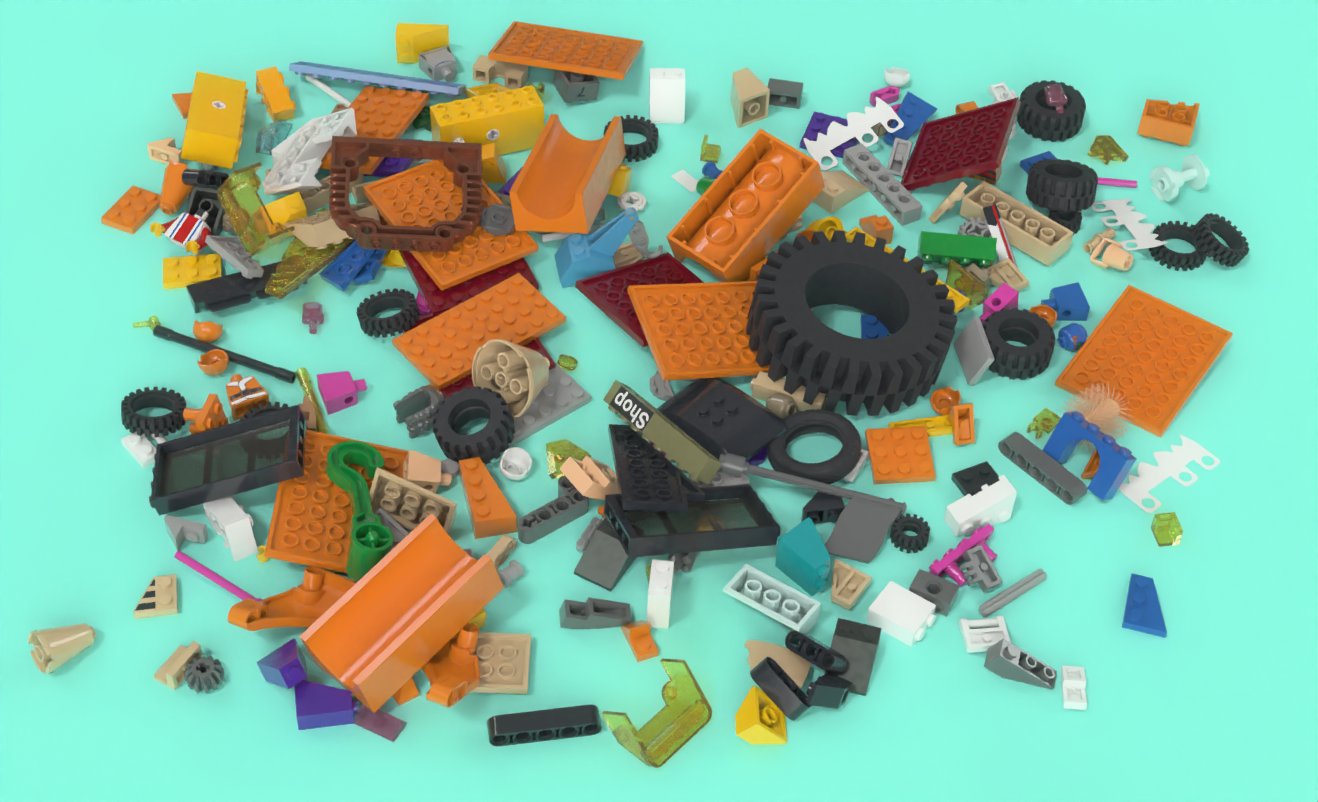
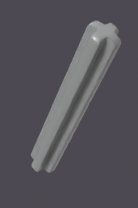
M1043 569L1034 571L980 605L979 613L983 617L989 616L1046 580V572Z

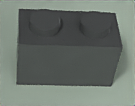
M770 78L768 88L770 89L769 105L800 109L804 83Z

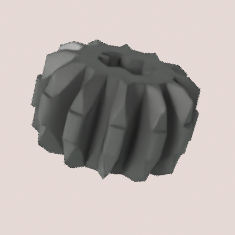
M201 654L200 659L192 658V664H186L185 681H187L190 690L195 689L197 694L202 690L207 694L209 689L216 690L217 685L222 684L224 669L219 659L214 660L211 655L204 658Z

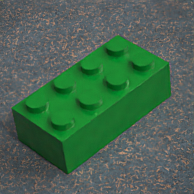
M921 231L918 240L917 256L924 261L923 264L940 262L939 265L942 266L958 264V267L966 268L974 263L980 269L982 267L986 269L992 266L995 261L997 238Z

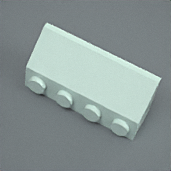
M745 564L723 588V592L798 632L807 634L818 620L820 602L748 564Z

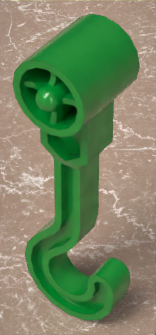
M345 441L334 445L328 451L325 472L333 483L345 490L350 496L353 516L349 530L350 546L346 572L350 578L358 582L391 551L393 534L386 526L381 524L380 516L372 512L368 485L365 478L346 465L358 464L365 469L367 477L374 479L377 467L382 470L384 467L381 453L373 446L364 442Z

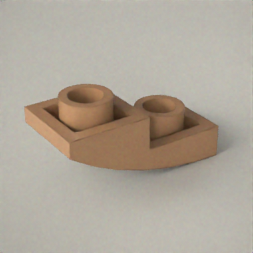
M304 396L303 404H299V407L306 418V429L316 431L314 406L309 397Z

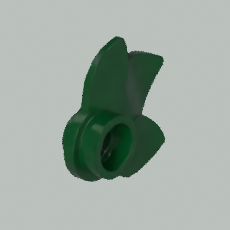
M424 106L413 120L415 129L425 127L426 130L432 132L430 106Z

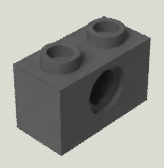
M919 569L909 587V591L935 604V613L947 617L957 599L960 585Z

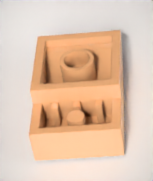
M586 456L582 461L569 457L560 467L562 473L583 496L605 499V495L620 494L615 472L608 465L589 456Z

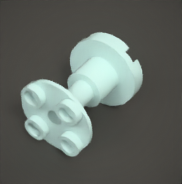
M1193 154L1184 158L1182 172L1178 170L1172 171L1167 166L1154 168L1150 173V181L1153 180L1154 185L1151 186V189L1160 201L1166 200L1167 202L1177 197L1179 188L1184 185V182L1195 190L1204 188L1210 172L1199 157Z

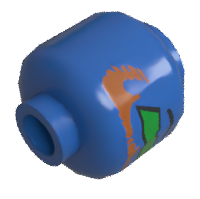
M1071 323L1059 330L1058 344L1061 348L1074 351L1085 343L1087 331L1082 325Z

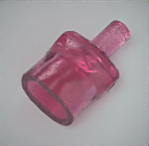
M1059 84L1046 86L1044 93L1047 104L1055 106L1058 113H1063V105L1067 103V97L1062 86Z
M308 302L302 305V323L309 325L310 334H316L317 325L324 323L323 306L320 303Z

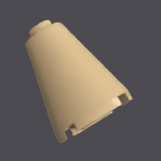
M86 623L34 630L28 634V645L33 644L34 650L30 651L37 668L41 672L46 671L45 674H49L91 646L96 638V633L93 627L88 626Z

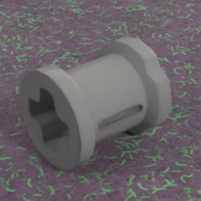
M515 560L510 561L509 566L505 569L497 571L505 588H508L517 577L521 578L524 576L522 566Z

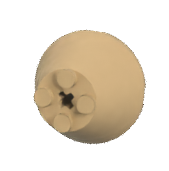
M504 339L489 340L478 348L473 358V386H479L481 389L486 387L492 389V392H498L506 401L512 417L516 418L525 413L542 389L547 386L550 362L548 358L543 357L535 350Z

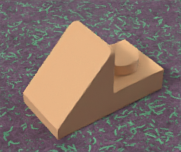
M174 138L147 144L150 159L168 165L171 162L184 163V159L181 158L182 150L176 149Z

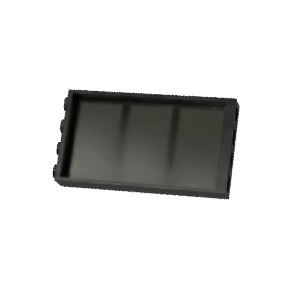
M299 405L157 444L156 453L154 454L155 465L152 468L151 496H149L151 507L155 508L160 516L304 476L306 418Z
M750 484L700 488L705 492V502L687 501V512L672 513L670 511L650 512L645 510L630 512L622 510L620 494L605 495L604 515L629 558L777 545V538L780 536L779 524L773 519L772 514L766 509L764 503L759 499Z

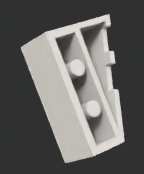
M1004 474L999 476L998 479L1000 481L993 485H983L981 487L982 491L973 496L968 494L946 506L944 521L956 538L969 535L978 527L983 528L988 523L994 525L1006 522L1011 518L1017 491Z
M234 496L202 504L206 518L217 535L221 534L226 541L223 542L225 548L230 547L234 562L258 552L251 527L254 525L252 517L249 513H245L241 504H237Z

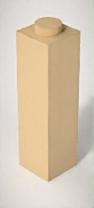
M759 371L757 377H753L751 381L752 398L767 402L768 398L773 394L782 393L794 398L797 412L810 409H824L827 397L823 393L817 395L812 405L803 402L806 389L804 386L798 388L792 395L784 390L785 378L773 382L768 377V373Z

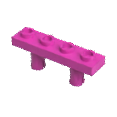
M989 523L983 528L978 527L969 539L966 537L962 539L956 549H949L940 561L936 559L929 566V573L938 577H942L944 574L948 575L962 587L969 580V577L964 579L962 576L964 572L960 571L957 564L964 560L962 556L964 552L982 545L991 562L997 558L998 555L985 544L990 539L994 528Z

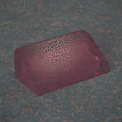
M363 704L354 724L394 742L405 728L407 722L380 709L373 713Z

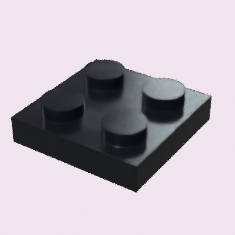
M987 461L952 473L951 480L964 496L968 494L973 496L982 491L981 487L983 485L991 486L1000 481L998 474Z

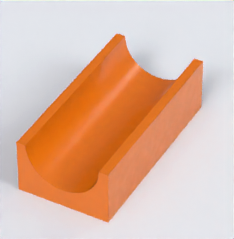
M551 114L509 191L516 230L589 233L626 155L621 116L613 117L603 138L589 141L571 135L561 124L559 116Z
M759 129L666 236L674 257L680 263L686 257L695 260L708 269L720 282L745 281L750 275V268L765 258L825 187L819 162L766 131Z
M430 514L299 637L316 665L346 690L351 691L354 697L375 713L461 628L485 607L504 586L489 556L484 554L479 560L471 557L453 541L443 529L438 519Z

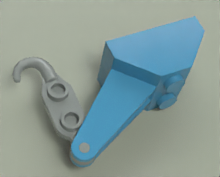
M627 208L594 233H576L567 236L554 257L562 288L575 285L578 280L616 269L613 255L628 234L633 246L646 258L658 257L662 253L663 247L659 245V249L656 252L651 253L648 251L649 238L644 224L638 220L639 217L635 208Z

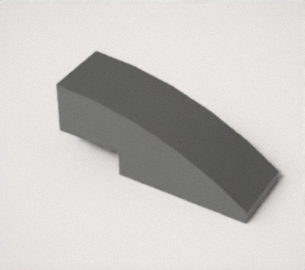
M588 597L586 603L565 599L559 609L561 628L603 629L631 623L630 604Z

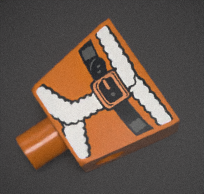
M235 374L231 377V382L226 384L233 420L244 417L246 411L250 413V408L252 407L258 410V404L262 403L263 407H267L266 402H269L268 393L253 376L242 378L240 374Z

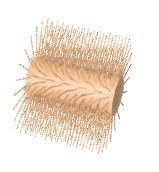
M1109 382L1108 394L1106 393L1107 398L1104 396L1105 392H1103L1105 387L1101 390L1102 394L1097 393L1096 396L1095 394L1092 396L1088 393L1089 391L1080 392L1085 394L1082 397L1080 394L1074 395L1079 397L1076 400L1074 397L1068 398L1076 402L1073 406L1072 402L1068 403L1073 408L1072 410L1079 411L1085 416V420L1099 426L1102 433L1112 437L1114 436L1113 433L1117 434L1116 436H1121L1118 434L1120 432L1117 431L1121 423L1120 419L1129 420L1119 414H1125L1120 410L1132 409L1120 408L1119 404L1115 402L1118 397L1116 396L1115 400H1113L1114 394H1112L1110 399Z

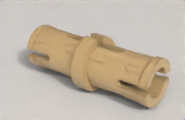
M1109 227L1102 233L1095 234L1090 241L1083 244L1084 251L1091 254L1102 239L1115 238V231Z

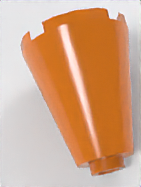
M171 162L165 168L159 207L165 214H175L192 193L194 186L185 185L182 181V173L185 169H188V165L184 163Z

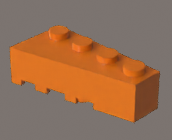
M480 457L459 460L460 480L475 539L517 532V515Z

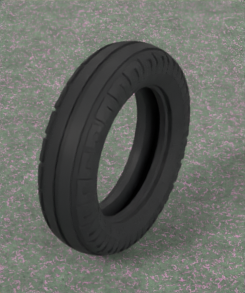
M823 409L799 411L783 419L786 422V431L767 445L768 460L774 471L825 484H832L846 477L855 468L861 455L860 435L852 422L836 412ZM814 432L830 434L839 439L843 445L836 456L820 463L799 462L786 453V448L792 440L801 435Z

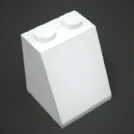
M650 68L648 102L649 120H651V123L684 124L685 69Z

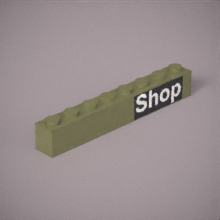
M615 380L603 399L609 405L608 409L615 414L619 413V418L628 424L631 423L630 428L638 433H642L641 437L646 441L653 442V447L662 453L665 452V457L673 463L677 462V468L685 473H690V479L697 483L702 481L709 484L722 463L631 387Z

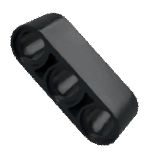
M185 169L182 173V181L188 186L226 190L230 186V176L227 173L197 169Z
M791 631L787 634L785 645L790 651L826 671L838 674L845 669L846 658L841 653L810 635L798 631Z
M766 657L750 671L754 682L790 720H796L811 707V705L806 703L808 696L771 657Z

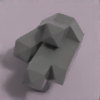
M700 552L670 554L667 558L669 561H674L673 573H676L679 569L684 573L691 571L694 561Z

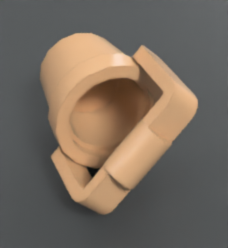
M1104 238L1093 250L1090 261L1093 265L1103 269L1115 268L1127 271L1132 265L1133 255L1122 249L1123 246L1120 243ZM1109 244L1104 252L1102 262L1095 260L1103 251L1105 245Z

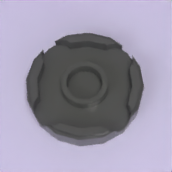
M492 204L491 207H485L482 210L481 227L486 232L499 236L513 232L515 223L512 209L503 204Z

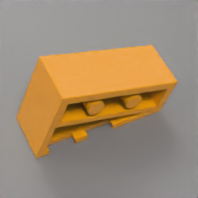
M276 66L256 71V93L263 96L261 101L263 104L266 103V110L273 123L294 118V111L296 110L294 100H290L289 88L284 86L283 74L278 72Z
M495 143L483 145L482 179L486 183H506L507 169Z

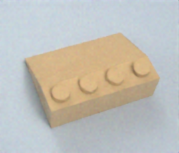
M350 204L352 210L359 217L373 218L380 222L378 211L374 205ZM329 210L284 224L288 231L308 247H316V249L327 248L329 243H342L344 238L353 239L346 234V231L337 227Z
M377 467L369 494L373 513L382 508L399 525L412 531L426 517L432 514L438 519L447 534H449L456 518L457 503Z

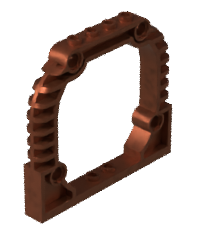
M332 136L329 195L331 217L339 229L346 231V234L357 240V244L364 249L426 252L451 251L453 244L459 243L464 240L465 236L471 235L481 221L482 144ZM369 156L443 160V165L453 172V183L458 187H462V212L454 221H439L431 227L381 225L379 221L373 218L359 217L352 210L349 202V184L358 179L359 168L369 162Z

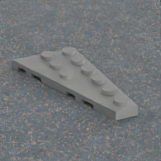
M555 363V368L549 370L547 386L542 389L525 413L513 418L515 433L513 434L512 443H508L509 448L590 403L592 396Z

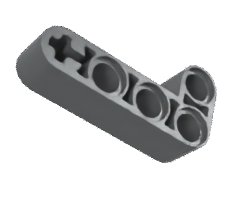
M565 475L561 476L558 480V498L519 519V541L524 544L534 543L585 515L589 510V497L583 496Z

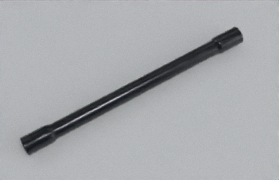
M156 325L153 329V335L205 353L214 349L223 350L228 354L229 361L274 376L276 379L291 384L296 379V372L272 366L177 333L160 325Z

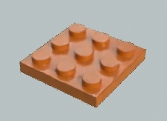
M926 426L865 430L874 484L935 481L936 475Z

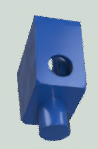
M1079 282L1052 288L1049 299L1041 300V305H1047L1057 312V320L1087 321L1090 306Z

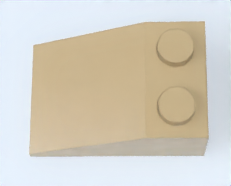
M843 170L821 172L825 187L813 202L832 214L866 193L869 188Z

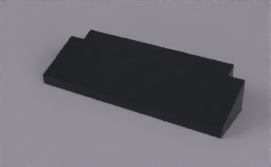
M295 257L261 266L264 270L262 277L249 279L242 276L241 272L187 285L186 289L195 313H199V303H204L206 310L216 312L249 303L251 298L265 299L298 290L300 286L299 277H301L303 285L307 284V272L299 258Z

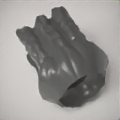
M432 385L415 389L393 404L397 422L400 424L406 423L411 439L433 428V418L437 414L436 410L439 405H443L444 396H441L436 391L437 388Z

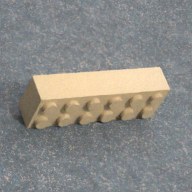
M985 181L962 198L959 215L970 221L972 217L974 220L981 217V221H984L986 218L983 208L997 205L1009 243L1047 266H1050L1070 249L1074 232Z

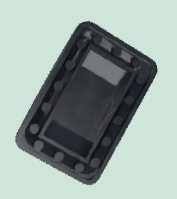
M719 377L697 379L657 408L658 411L718 460L721 453L726 454L727 452L746 457V462L782 435L787 428L786 422L742 390Z

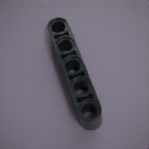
M580 705L496 715L487 720L489 742L492 746H508L591 736L599 733L602 729L599 709L596 705Z

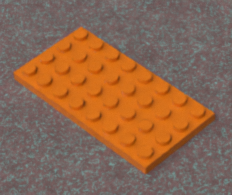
M365 86L348 107L354 109L357 136L354 137L399 139L430 100L429 94L419 91L411 92ZM331 147L322 158V164L319 168L331 170ZM369 156V162L359 168V173L372 175L385 157Z
M518 273L392 339V344L439 391V389H444L450 386L451 383L454 384L461 380L462 377L464 378L466 375L472 374V362L475 353L487 341L504 339L523 346L565 323L566 316Z

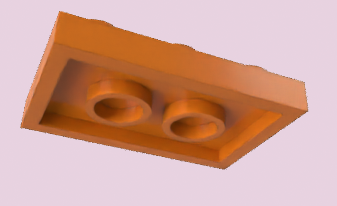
M132 185L101 217V222L107 226L134 234L159 208L160 195Z

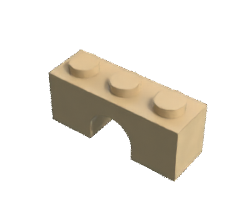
M480 55L473 65V80L489 84L495 78L505 79L506 88H522L528 81V66L491 60L487 56Z

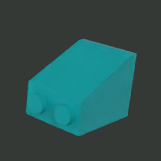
M808 517L778 539L775 567L811 596L825 590L828 585L831 557L812 519Z

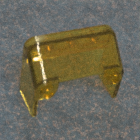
M260 162L234 171L217 191L219 201L241 243L245 246V251L250 252L252 256L285 240L295 230L294 226L286 229L279 222L273 223L257 191L260 189L261 180L255 172L262 166Z
M665 658L660 660L670 679L662 688V698L666 706L639 731L636 730L626 713L603 711L601 713L617 742L649 767L658 768L665 764L712 717L711 706L685 660Z

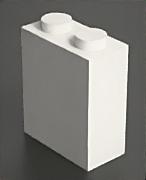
M652 559L648 590L647 622H650L651 627L668 629L674 561Z
M890 581L868 608L866 622L875 627L882 628L883 632L912 647L916 640L920 641L926 627L933 625L936 619L934 614L936 605Z

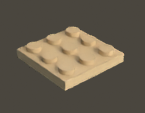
M479 632L476 649L472 654L478 656L480 681L479 685L472 692L527 694L531 634Z

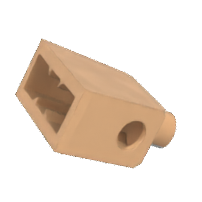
M409 450L403 464L404 480L433 493H436L439 485L450 486L452 475L441 472V461L436 458Z

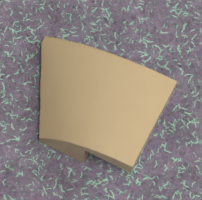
M759 640L746 641L744 646L748 648L749 652L747 660L750 665V671L763 659L771 657L800 688L802 687L812 665L811 662L780 645Z

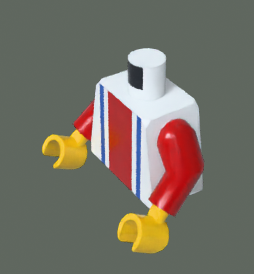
M201 208L198 209L194 216L184 212L170 222L164 224L152 223L150 225V232H155L156 237H161L162 233H164L172 243L186 249L187 252L200 255L203 248L208 246L205 242L206 236L211 234V228L204 222L209 214Z

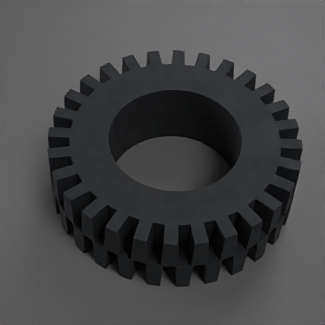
M834 230L830 242L823 231L814 232L811 242L803 234L795 237L793 246L787 241L781 244L778 253L772 251L767 258L766 264L762 265L747 317L746 335H750L748 344L751 351H758L756 362L760 367L770 365L768 377L773 382L786 376L784 385L786 392L792 395L801 386L806 387L803 398L805 403L812 405L817 395L823 393L827 397L824 410L834 412L838 402L843 401L846 402L847 415L857 416L862 403L865 404L869 416L879 415L883 404L889 413L897 412L902 402L910 407L916 403L919 395L922 397L927 395L931 385H935L955 334L954 329L957 323V315H953L955 303L953 299H947L949 289L946 284L936 285L938 274L933 269L921 273L924 261L918 256L907 263L904 262L905 248L898 245L891 254L885 252L884 249L887 241L885 239L877 237L874 247L865 245V233L856 232L852 243L846 241L844 230ZM828 304L854 307L875 316L888 329L891 335L877 339L847 336L826 326L810 309Z

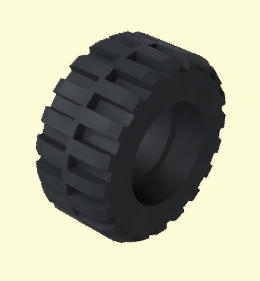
M1042 80L1039 83L1038 81L1034 82L1022 91L1019 99L1021 105L1016 118L1022 130L1024 129L1025 133L1031 134L1033 138H1040L1042 141L1051 140V142H1056L1057 140L1065 141L1067 138L1070 139L1080 131L1086 103L1078 90H1074L1073 86L1065 85L1064 82L1058 83L1054 80Z
M1061 159L1040 160L1029 168L1026 195L1033 204H1037L1042 208H1048V210H1058L1060 212L1086 210L1095 201L1098 175L1094 169L1089 168L1085 164H1080V162Z
M1007 308L1002 309L1000 312L996 311L987 317L982 325L995 359L989 366V370L993 373H998V376L1003 378L1006 376L1012 380H1015V378L1025 380L1027 377L1033 378L1037 374L1039 375L1044 372L1050 364L1055 345V334L1050 324H1047L1048 322L1043 317L1040 318L1037 313H1030L1026 309L1018 310V308H1012L1011 310ZM1006 341L1020 342L1026 346H1014Z
M473 386V389H469V387L463 388V391H456L452 393L453 396L444 399L443 405H439L436 410L437 414L434 415L432 427L435 438L448 459L459 464V460L480 457L486 465L491 463L490 460L498 459L501 456L500 453L509 448L508 443H512L513 434L515 433L514 419L506 401L498 392H492V389L486 387L481 389L479 386ZM478 418L489 419L487 425L480 431L470 435L459 434L462 427L468 422Z

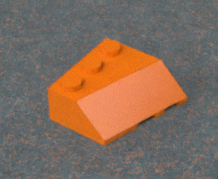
M1147 99L1137 134L1144 137L1157 138L1160 141L1173 142L1180 146H1189L1200 103L1188 106L1185 105V102L1170 104L1168 101Z

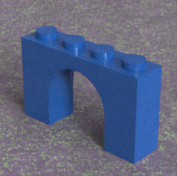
M1065 412L1042 451L1059 464L1068 461L1080 441L1084 439L1091 442L1098 450L1100 465L1087 489L1102 501L1113 499L1137 458L1131 455L1132 452L1129 449L1118 445L1112 436L1102 433L1099 426L1085 420V416L1080 412Z

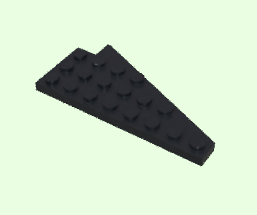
M609 424L608 433L622 510L630 512L645 510L650 512L670 511L672 513L687 512V501L705 502V492L648 441L643 439L639 433L630 428V425Z

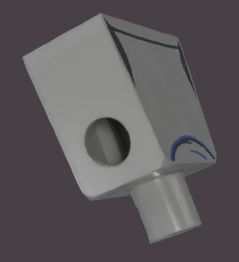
M449 46L419 54V68L432 80L439 81L445 79L447 82H450L454 79L456 75V61Z

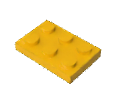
M220 254L163 258L164 289L186 288L187 285L222 277V259Z

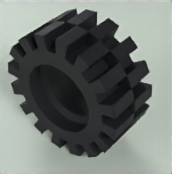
M1050 210L1048 218L1077 234L1082 221V213L1077 211L1060 212L1058 210Z
M910 513L906 514V517L903 514L900 515L892 524L891 543H894L895 548L900 547L899 551L901 552L904 549L907 550L906 553H910L911 550H913V553H917L918 549L921 552L924 547L926 548L929 539L930 526H928V522H923V517L918 519L916 514L913 517H910ZM904 531H912V532H915L917 535H916V536H908V535L904 534L903 532H904Z

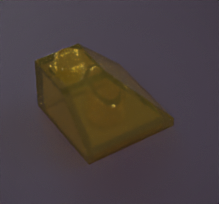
M954 260L949 262L946 284L953 289H961L963 294L966 293L967 298L970 299L969 305L966 306L969 310L983 304L988 298L989 287Z

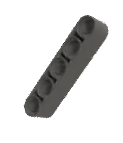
M1013 432L998 443L1000 452L1064 503L1071 505L1086 495L1087 487L1083 481L1020 433Z

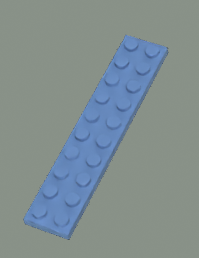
M304 61L290 63L289 71H295L296 75L310 73L311 77L322 78V76H328L330 80L344 78L345 82L355 83V81H362L364 85L379 83V87L388 88L389 86H395V89L399 90L412 88L413 92L429 91V94L433 95L446 93L447 97L460 96L466 89V85Z

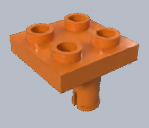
M209 394L202 409L185 408L183 412L185 421H195L189 426L191 435L229 424L217 394Z

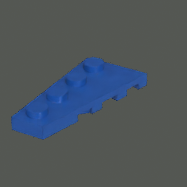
M908 91L896 113L904 123V126L893 133L887 131L883 141L893 147L895 138L908 140L937 111V108ZM893 119L890 128H896L899 125L896 119Z
M355 240L319 275L323 280L344 292L376 249L361 248L357 244V240Z

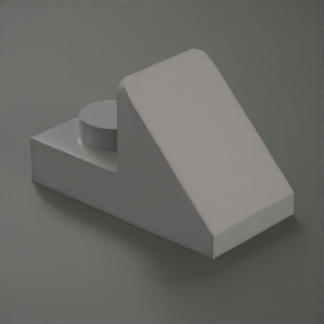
M895 138L887 165V170L891 174L903 177L909 162L908 159L913 142Z
M165 515L164 520L167 533L177 551L180 550L185 540L202 544L207 542L208 532L206 524Z

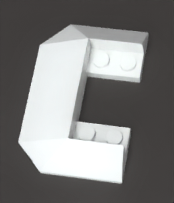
M348 108L318 117L311 122V126L296 133L262 182L265 188L264 193L266 195L296 193L322 187L321 183L314 176L319 171L318 168L322 164V158L332 145V136H357L354 109Z

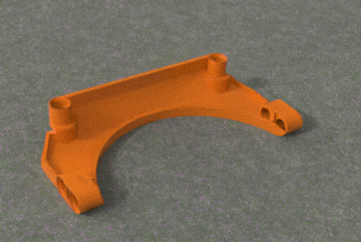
M306 567L303 582L297 588L293 587L286 592L268 597L260 602L247 598L232 606L227 620L228 623L248 631L275 627H310L357 582L318 567ZM467 623L421 668L429 679L431 686L426 694L427 700L450 708L479 685L478 656L472 654L475 652L480 631L477 626Z

